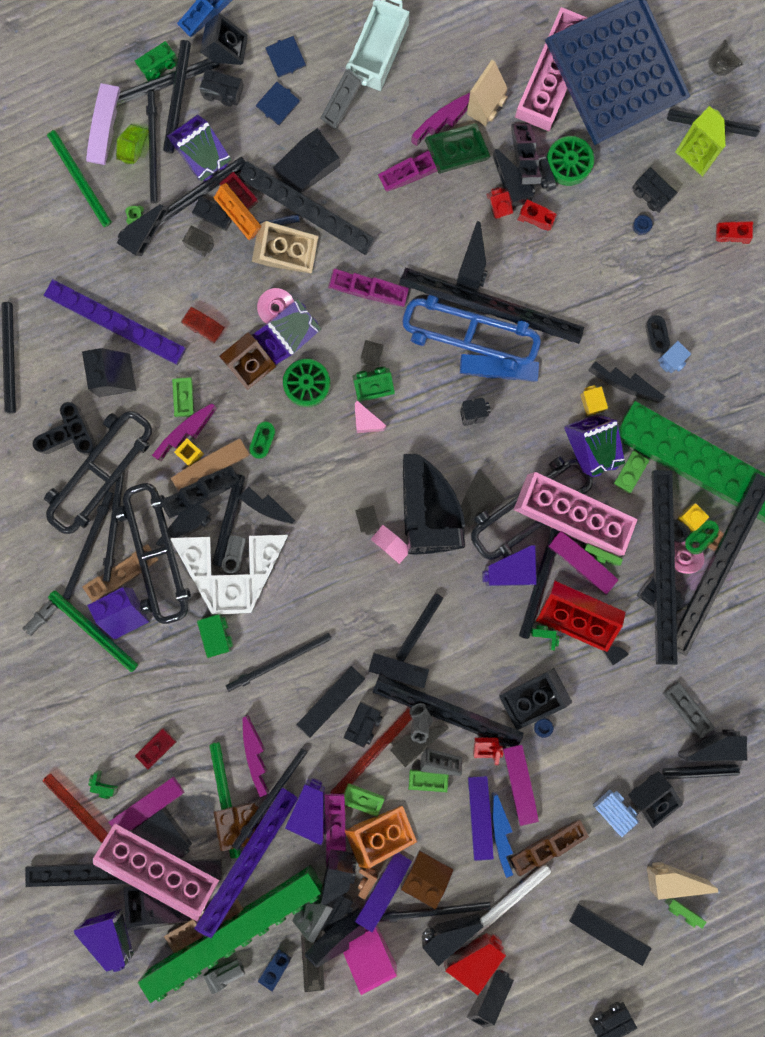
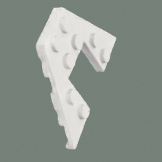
M288 535L249 536L250 574L211 575L210 537L171 538V541L212 614H238L252 612Z

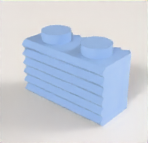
M608 790L593 806L613 829L623 837L639 822L636 819L638 814L631 806L626 807L622 803L624 798L617 791L613 793L611 790Z

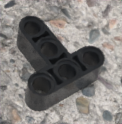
M65 402L60 407V414L64 424L35 437L32 443L33 448L47 455L74 443L78 452L89 456L97 446L81 409L72 402ZM73 407V408H74V413H73V415L68 416V415H67L68 409H70V408ZM81 424V432L75 433V427ZM64 432V439L58 441V435ZM46 440L47 446L41 450L40 444ZM89 441L90 447L84 451L82 446L85 442Z

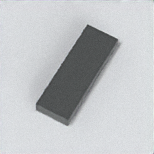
M346 69L320 119L333 129H337L363 79L350 69Z
M678 681L662 693L699 740L715 729L714 725Z

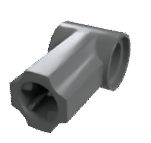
M232 535L229 537L222 567L230 575L237 574L241 569V561L246 544L245 538ZM231 560L236 561V568L228 570L227 563Z
M419 703L414 705L409 711L412 717L410 737L412 741L424 743L429 737V727L432 725L433 719L426 706Z
M237 958L221 967L217 966L203 974V977L211 994H214L224 989L228 983L244 976L245 970L242 962Z

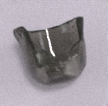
M724 40L709 57L708 65L715 75L725 76L742 66L743 62L732 52L728 41Z

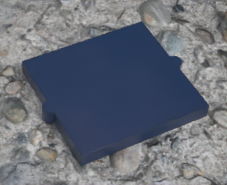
M294 36L282 41L278 40L277 43L265 47L278 78L289 73L293 74L294 71L306 66Z
M276 81L256 104V107L265 114L266 118H270L280 126L300 103V100L290 92V89L284 88Z

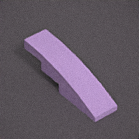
M100 84L90 129L87 162L101 165L106 164L114 134L113 125L120 94L118 86Z

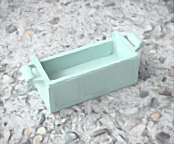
M386 0L373 1V7L355 45L350 61L346 65V69H350L363 79L361 85L378 91L382 90L409 26V11L402 9V0H389L399 4V7L386 2Z

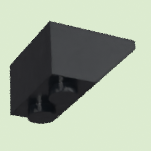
M218 13L205 23L200 52L214 63L242 65L244 63L248 35L221 13Z
M659 771L650 775L645 782L635 787L628 794L633 804L652 828L683 805L672 785Z
M330 849L323 882L321 905H326L349 891L350 883L354 884L356 876V861H353L354 853Z

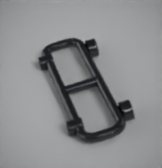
M127 411L120 417L114 413L109 414L103 423L109 431L60 492L52 488L46 493L44 500L50 504L46 511V518L59 532L72 534L80 526L83 529L86 528L91 521L88 516L139 451L144 453L148 450L150 444L147 441L152 435V427L148 420L139 413ZM128 419H134L144 427V433L135 441L133 448L111 476H109L93 462ZM89 469L105 481V483L85 509L75 517L74 523L66 527L54 518V512Z
M559 456L548 464L552 471L545 477L554 480L567 469L574 466L585 479V485L576 491L585 495L592 488L593 478L582 472L577 459L564 461ZM519 495L492 515H489L485 509L473 518L477 526L472 530L471 541L483 558L494 560L500 556L503 559L513 553L512 547L544 525L539 521H535L495 551L488 552L479 540V533L515 507Z
M141 483L126 490L123 496L124 505L117 507L115 513L120 522L128 520L148 595V598L140 601L141 611L145 615L152 613L155 620L159 623L170 624L183 619L187 615V600L191 599V592L189 588L184 589L163 508L160 504L161 500L165 497L164 495H159L156 487L152 484ZM147 490L151 494V505L155 509L164 547L144 553L131 504V496ZM167 554L176 588V599L180 603L181 609L176 614L164 617L160 613L147 560Z

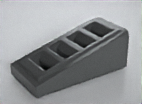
M426 748L421 755L420 771L461 776L462 757ZM452 762H455V768H452Z

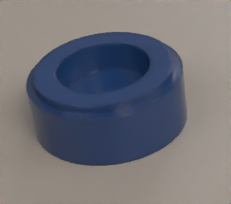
M640 215L634 220L632 227L636 234L646 235L651 230L653 223L650 217Z
M543 718L534 723V731L539 737L547 738L553 733L554 726L549 719Z

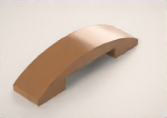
M148 544L143 547L144 553L152 550ZM136 552L112 568L110 582L102 581L103 575L82 586L92 603L112 593L142 573ZM157 557L147 560L148 568L158 561Z

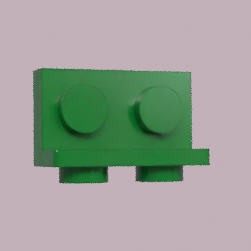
M164 41L136 59L135 63L146 80L150 81L158 78L164 71L174 68L178 58L168 43Z
M384 366L377 367L374 371H359L356 375L352 376L358 402L395 394L389 368Z

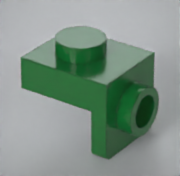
M536 625V629H532V637L550 638L549 650L555 651V647L559 646V635H556L557 631H550L548 626Z
M98 770L91 774L88 786H91L90 792L99 794L98 797L110 799V797L117 794L118 786L100 782L102 771Z

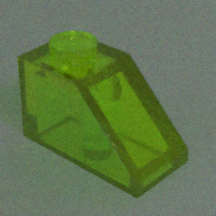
M130 124L117 138L116 159L123 161L125 164H135L141 157L148 135V128Z

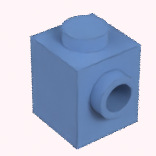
M677 341L658 361L664 371L673 373L677 370L679 372L687 364L685 360L691 353Z

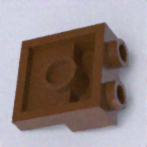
M248 802L213 812L220 851L234 849L232 844L240 835L239 831L244 825H247L259 808L255 806V803ZM259 822L256 824V826H255L254 829L252 830L253 833L255 832V830H256L257 827L259 826ZM246 838L241 846L245 847L250 838Z

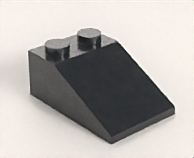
M317 128L302 138L273 168L284 183L303 193L341 165L339 156Z
M479 221L476 222L456 283L478 291L479 286H484L488 273L485 270L486 257L481 222Z
M555 668L499 695L516 730L554 714L572 703Z
M722 729V732H716L678 752V756L686 761H748L747 736L740 734V731H735L734 729Z
M477 913L438 923L433 927L429 926L422 933V948L439 967L484 927L481 916Z

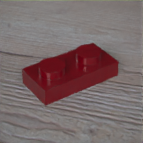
M234 172L219 183L220 186L226 183L248 210L258 203V199Z
M162 728L135 757L149 770L177 741L165 728Z

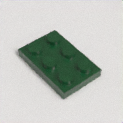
M477 123L430 135L425 139L439 174L483 162L491 157Z

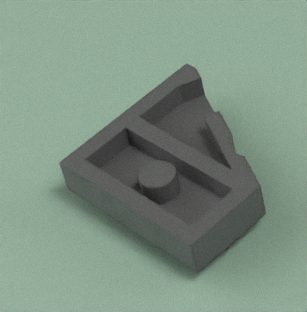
M304 904L303 909L294 915L292 921L304 937L314 943L333 908L321 904Z

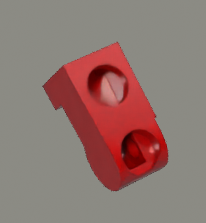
M527 199L521 208L517 220L523 223L528 222L540 229L550 231L557 215L546 207Z
M753 221L722 222L716 224V241L718 242L731 241L750 244L753 238Z

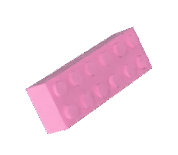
M561 7L549 36L587 19V17ZM546 43L519 103L515 118L550 132L568 89Z
M537 472L527 475L514 507L515 511L616 556L625 555L638 520Z
M115 823L93 858L95 866L196 921L199 920L219 882L218 879Z

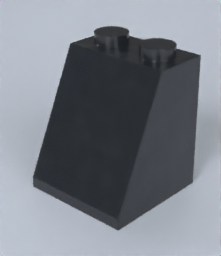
M104 348L82 351L89 391L98 397L136 391L130 353Z

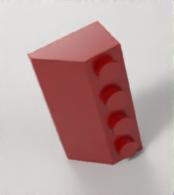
M554 580L536 621L607 652L623 627L626 612Z

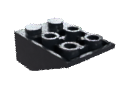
M124 887L126 929L136 931L190 922L189 916L136 887Z

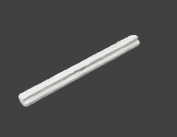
M546 864L540 866L481 918L484 927L463 944L462 947H466L551 873L550 868Z

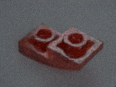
M193 307L189 308L180 322L213 344L225 328Z

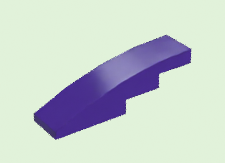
M468 777L474 861L494 860L488 777Z
M399 852L391 857L356 918V923L371 933L374 931L412 863L411 860Z

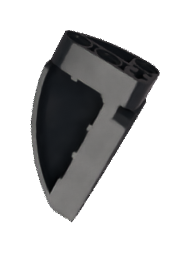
M403 454L405 535L407 536L408 554H433L465 548L464 515L453 488L442 473L419 454Z

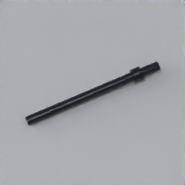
M148 91L146 115L148 116L150 203H158L157 106H155V92Z
M125 470L115 484L106 558H103L104 573L102 581L110 582L112 567L115 565V559L113 558L118 528L115 509L121 505Z
M108 491L102 503L97 507L96 511L98 513L64 591L63 598L70 600L103 518L109 512L110 508L108 506L114 494Z
M327 633L248 674L244 673L238 676L237 680L225 686L228 692L242 685L244 687L255 678L332 640L330 633Z
M300 749L250 821L239 831L240 835L232 844L234 849L238 851L246 838H250L256 824L308 753L306 750Z
M490 902L437 907L436 909L426 908L399 912L389 910V913L382 915L379 922L390 921V923L401 919L491 910Z

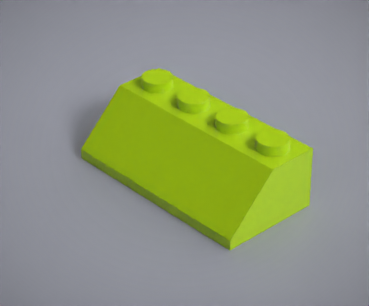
M709 106L693 122L675 151L702 177L726 146L724 118L721 116V113Z

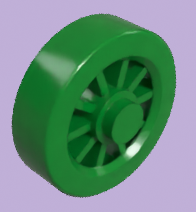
M565 136L556 140L551 145L546 157L555 182L564 186H574L582 183L589 176L594 165V153L591 146L585 140L576 136ZM556 165H562L557 170L555 169ZM564 169L566 170L565 176L560 174V172ZM569 171H572L574 177H569Z
M300 359L293 362L286 369L283 376V389L292 403L299 407L311 408L321 404L327 398L331 389V380L327 369L320 362L313 359ZM305 369H309L308 374L304 373ZM299 371L302 372V376H301V377H300L299 375H297V373H298ZM312 371L317 372L315 375L311 376ZM319 376L322 379V381H314ZM315 385H322V389L319 390ZM292 386H299L295 390L292 388ZM303 390L301 398L298 397L296 394ZM312 390H314V391H316L317 393H319V394H318L316 397H314V398H313L312 393H311ZM306 392H309L311 399H304Z

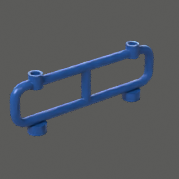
M428 295L427 299H413L406 307L402 321L403 327L406 331L412 333L410 341L420 346H424L427 338L498 358L503 360L501 368L508 372H515L517 365L532 363L540 348V336L536 331L529 329V324L524 321H518L517 325L438 303L439 299L432 295ZM416 306H424L429 310H438L471 320L464 341L412 326L410 318ZM478 322L514 332L519 336L531 337L533 345L529 355L522 358L471 343Z

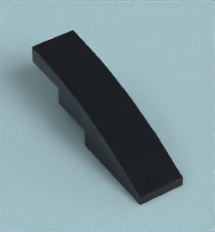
M530 123L511 124L515 158L521 183L541 184L542 177L538 168L539 158L536 152V140Z
M596 361L588 370L605 383L633 396L658 403L666 397L636 373L629 378L618 368L615 367L609 372Z
M232 466L199 478L196 483L181 488L176 494L163 498L160 504L170 519L218 496L241 481Z
M351 666L302 717L296 726L311 738L362 684L365 678Z
M579 903L569 919V922L641 966L644 965L652 949L651 946L638 940L630 933L614 925L611 921Z
M364 905L336 923L305 953V957L316 968L347 951L351 941L365 934V928L355 922Z

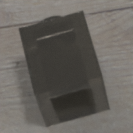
M192 225L182 240L186 248L203 257L210 253L214 247L212 236Z
M365 340L360 357L361 363L379 367L384 345Z
M374 505L355 510L361 534L365 533L368 536L377 533L376 530L380 529Z

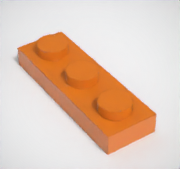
M226 183L221 185L213 198L248 240L254 239L262 226Z

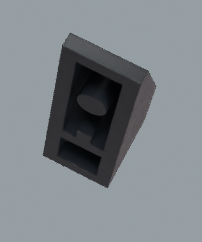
M495 149L493 159L503 188L509 192L512 208L523 205L527 199L532 201L535 194L534 185L522 184L518 168L499 149Z
M159 204L127 225L125 229L120 231L117 244L135 256H142L170 207Z
M198 505L179 514L168 527L170 538H183L200 530L202 527H207L212 520L210 518L212 513L202 505ZM162 536L156 542V545L159 547L164 546Z
M373 653L368 672L424 688L429 668Z

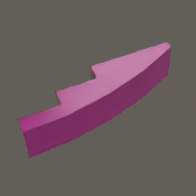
M470 93L455 99L428 118L412 134L411 142L418 146L428 133L431 135L438 134L446 124L453 128L468 111Z
M427 151L413 159L410 157L379 173L378 177L385 191L388 192L438 171L430 152Z
M335 268L332 270L328 288L400 307L405 306L409 288L375 277L369 278L356 273L350 274Z
M211 403L182 422L163 440L152 456L162 462L172 446L177 449L189 435L196 439L217 410L216 406Z
M562 531L557 534L548 546L604 594L607 595L617 583L618 579Z
M246 715L242 718L245 754L252 780L259 796L262 797L269 792L261 776L267 771V768L259 754L265 750V747L249 715Z
M518 745L505 748L503 753L519 825L523 826L539 822L523 746Z
M173 776L110 820L109 824L113 827L115 823L130 831L185 792Z

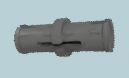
M49 600L39 612L36 611L33 614L34 617L22 629L24 631L27 630L26 633L32 636L42 624L48 622L47 619L58 607Z

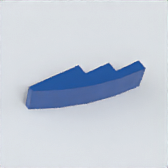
M196 0L177 24L189 37H192L232 0Z
M461 354L460 374L491 379H518L536 382L538 381L539 362L533 361L528 365H517L515 372H508L501 368L503 361L501 359L491 356Z
M495 792L492 793L493 834L498 857L504 874L508 878L513 876L506 856L513 854L506 835L513 831L499 797Z

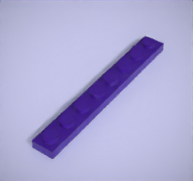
M53 279L43 295L47 299L175 365H178L186 350L185 347Z
M282 787L194 928L195 930L209 938L213 937L295 805L298 797Z

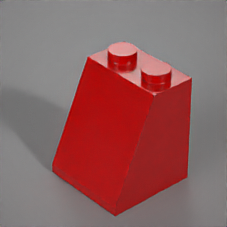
M485 933L470 942L466 947L459 948L444 961L445 972L476 995H479L506 957L504 946L501 944L502 940L494 934L490 936L488 933Z

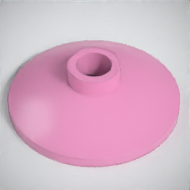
M279 288L265 291L260 296L257 304L259 317L263 322L267 323L294 302L292 296L287 291ZM274 304L279 306L278 311H273L272 306Z
M674 542L675 570L686 574L699 571L704 564L703 552L697 555L688 552L685 542Z

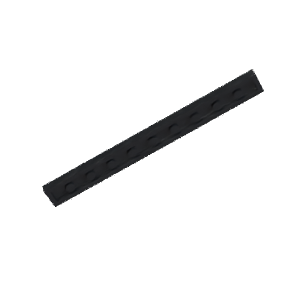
M406 267L401 276L399 284L407 288H412L425 294L511 321L515 324H518V321H524L533 330H538L551 336L568 340L569 342L580 344L582 339L583 326Z
M653 470L651 472L656 665H678L673 472Z
M754 473L677 627V652L680 654L688 655L765 502V477L758 473Z
M222 859L183 860L210 876L222 880ZM93 863L33 865L25 867V887L128 884L95 866Z

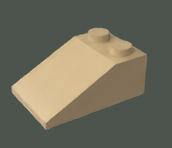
M493 60L490 61L470 91L467 111L468 116L484 126L489 121L492 122L498 113L496 110L499 106L503 107L508 98L506 96L508 88L496 62Z
M267 221L260 224L262 227L256 235L252 262L275 268L312 273L318 236Z
M663 862L652 863V866L647 867L649 888L658 900L718 893V888L707 879L666 864L664 865Z

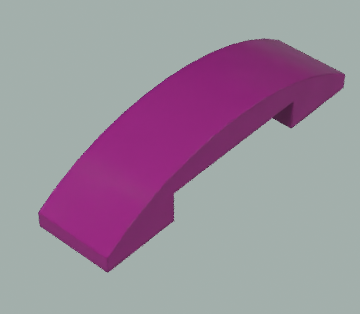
M325 794L326 868L330 849L346 852L345 794Z

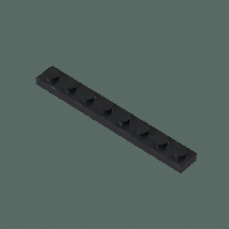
M246 161L238 177L239 179L362 254H368L376 239L375 237L250 161Z
M379 675L374 686L373 693L410 708L422 703L426 706L431 716L485 738H498L499 743L507 747L518 746L523 739L524 733L381 675Z

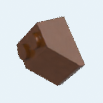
M249 332L219 356L247 391L276 368V365Z
M419 850L401 883V890L436 909L446 891L453 869Z

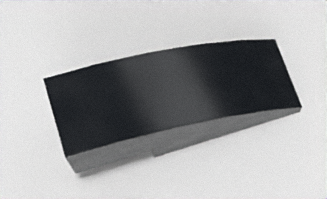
M248 487L238 497L246 505L270 519L293 525L297 523L270 495L262 499Z

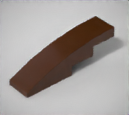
M578 819L510 857L509 860L517 875L522 876L536 866L540 867L552 858L561 856L589 838V835L581 820Z

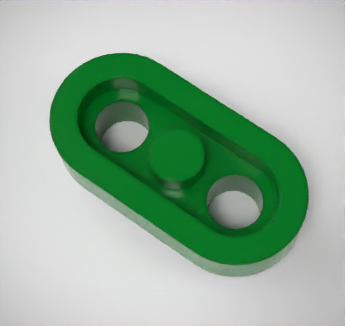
M261 422L255 430L249 450L256 459H264L270 451L276 433L274 426L270 422ZM269 429L270 432L268 435H263V430ZM258 447H263L262 453H257Z
M707 520L696 531H693L685 541L688 552L694 555L702 553L719 536L720 530L717 523ZM707 530H713L712 534L706 533ZM699 543V547L694 548L693 544Z

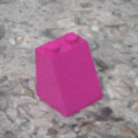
M378 926L375 927L372 933L365 929V934L351 941L349 949L343 952L361 995L397 977V964Z

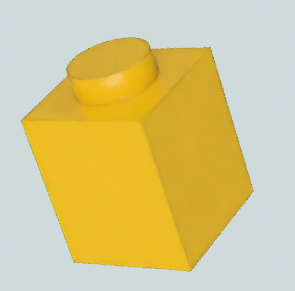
M589 386L580 395L586 416L605 412L608 409L602 387Z
M186 439L174 452L188 466L198 462L204 455L189 439Z
M696 503L690 505L677 517L680 522L689 527L690 532L696 531L709 518Z

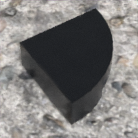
M610 646L607 652L603 650L612 666L629 655L624 649L617 646Z

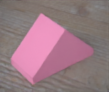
M356 401L357 433L384 431L386 425Z
M384 525L371 538L376 545L398 564L408 555L407 545Z

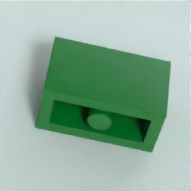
M222 614L197 621L207 658L232 651L231 647H234L232 637L227 635L228 622L226 617H222Z

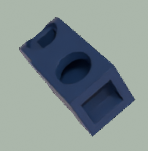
M278 949L259 976L258 983L273 992L292 957Z

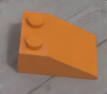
M403 806L374 816L345 830L358 866L369 869L417 842Z

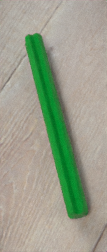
M55 130L48 132L47 137L103 227L111 225L112 221Z
M52 591L49 594L48 599L129 672L136 670L138 663L63 598L62 595L57 591Z
M219 742L211 743L209 748L221 809L232 807L221 745ZM240 848L238 851L236 849L229 850L231 859L240 856Z

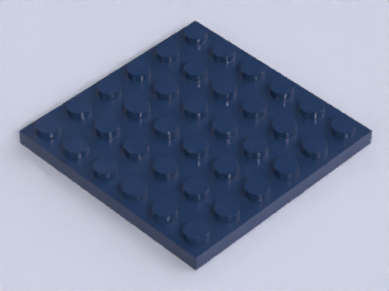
M624 0L545 39L594 146L691 97L647 0Z

